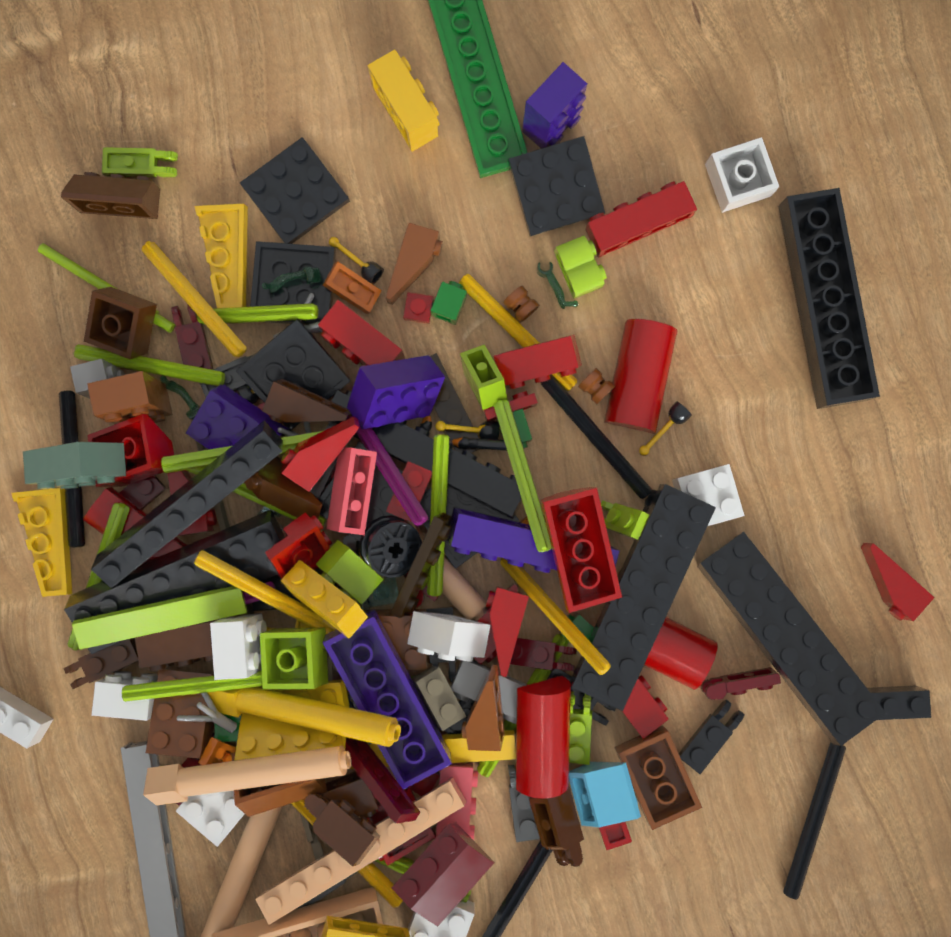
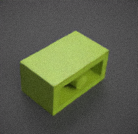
M485 344L460 353L464 376L482 410L493 407L499 400H507L504 378Z
M339 540L316 563L324 571L321 574L323 578L333 585L337 583L341 586L339 590L351 599L355 598L360 604H363L384 580Z

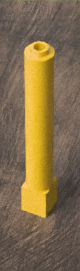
M261 687L207 692L218 712L234 717L247 713L390 747L394 742H397L401 733V727L394 717L263 689Z

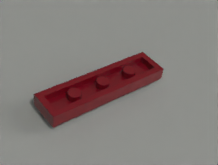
M346 737L345 751L350 753L351 765L356 770L357 775L368 786L373 797L385 809L388 817L395 824L415 821L420 814L419 809L368 743Z

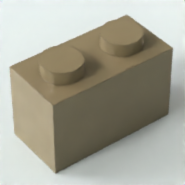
M432 666L412 678L438 729L444 731L466 717L439 667Z

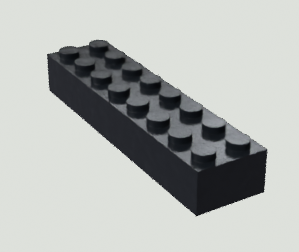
M840 188L787 196L778 208L817 409L880 397Z
M667 484L659 485L647 511V514L650 516L639 540H634L618 575L622 598L605 603L589 638L594 647L611 664V668L605 674L599 675L581 655L570 679L572 688L621 711L624 710L716 509L715 506Z
M268 510L144 563L112 588L102 581L70 595L64 610L73 623L74 620L233 586L194 564L201 550L259 581H264L278 575L265 552L283 540L285 536L272 510ZM121 641L89 647L88 650L93 654Z
M742 532L698 565L699 570L833 745L842 746L886 713L745 532Z

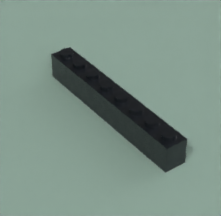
M337 390L332 402L347 408L351 391L347 390L344 394ZM407 421L372 427L390 456L405 464L409 461L432 471L434 439L429 437L430 432L419 426L412 429L406 425ZM355 433L353 437L360 440L357 433ZM449 442L447 485L514 519L522 503L515 476L510 475L508 478L500 474L501 469L489 462L485 466L476 461L478 457L463 450L462 454L453 450L454 445Z
M265 420L97 554L91 570L110 588L114 587L283 451V440Z

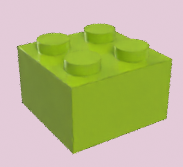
M325 627L277 628L261 632L262 688L315 689L327 684V650L323 644L326 635Z

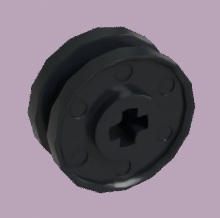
M392 515L381 516L371 521L365 529V535H361L359 552L363 561L379 575L388 578L401 577L410 571L421 547L422 540L418 531L403 519Z

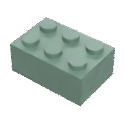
M74 442L23 451L25 484H37V489L55 488V485L60 487V489L78 488V484L79 486L96 485V480L97 484L114 483L115 477L126 476L124 443Z

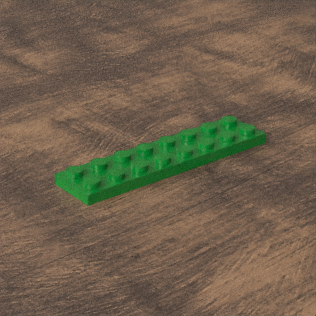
M427 0L479 177L483 178L510 170L509 158L528 152L483 1Z

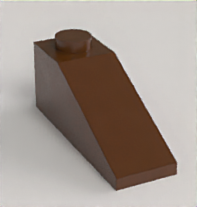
M284 379L273 381L262 410L270 415L269 418L278 423L345 421L352 416L347 408Z
M278 456L244 482L246 487L258 499L298 518L306 512L309 517L315 515L319 519L322 503L311 491L308 492L281 474L283 463L280 462L281 459Z

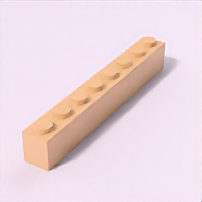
M453 777L413 801L420 811L415 821L395 824L393 820L386 817L376 823L377 829L375 832L380 835V838L359 865L351 866L337 852L332 850L264 891L255 900L268 925L464 807L466 800Z

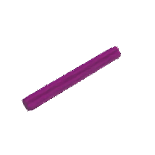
M360 427L356 432L368 451L377 452L375 464L412 523L417 526L422 525L428 520V515L373 429H361Z

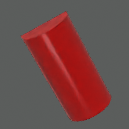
M646 319L626 320L612 382L615 387L610 391L604 423L656 434L678 332L676 328L665 323Z
M597 488L573 489L543 498L541 505L566 611L571 613L622 598Z
M666 617L644 665L696 690L703 683L713 665L718 643Z
M563 676L517 688L516 790L529 797L553 798L565 793L569 787L571 683Z

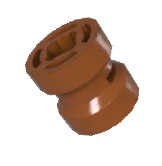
M523 285L514 290L503 302L508 309H512L515 312V317L520 323L531 316L540 306L535 299H531L528 296V291Z
M595 368L578 387L583 392H588L591 395V400L597 405L615 385L611 381H605L602 373Z

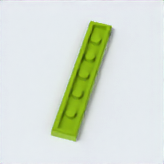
M235 586L74 620L72 627L80 650L247 613V606L243 591Z

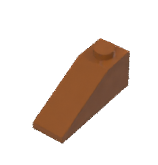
M408 223L386 294L388 304L393 305L432 264L434 256L440 255L443 241L440 240L439 231Z
M498 665L491 666L473 703L467 722L462 724V737L467 739L468 750L501 751L505 730Z

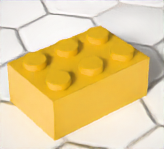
M394 49L367 65L372 88L411 152L438 137L437 126L440 124L437 119L439 115L437 108L432 101L427 102L423 95L425 90L418 78L414 80L411 76L410 71L412 70L405 56L400 58Z

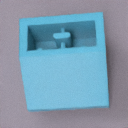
M590 761V765L584 764L569 771V782L581 826L603 827L641 817L638 801L635 797L625 762Z

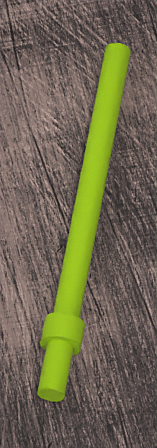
M42 243L38 247L39 253L97 289L106 287L116 288L48 245ZM156 310L154 324L171 333L174 330L175 324L159 315V311Z

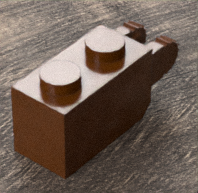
M135 638L126 639L93 654L89 653L78 658L79 661L63 668L65 674L73 673L81 667L83 669L85 677L74 680L70 684L72 689L106 677V675L138 662Z
M568 787L565 793L557 797H530L529 801L542 846L553 850L559 865L566 866L571 864L573 867L580 866L583 862L580 842L584 840L570 787Z
M321 793L308 795L304 800L306 810H309L317 818L313 823L314 833L351 866L359 865L380 838V835L375 832L377 829L376 825L365 817L361 820L353 813L356 810L354 806L345 799L330 801L328 798L323 797Z

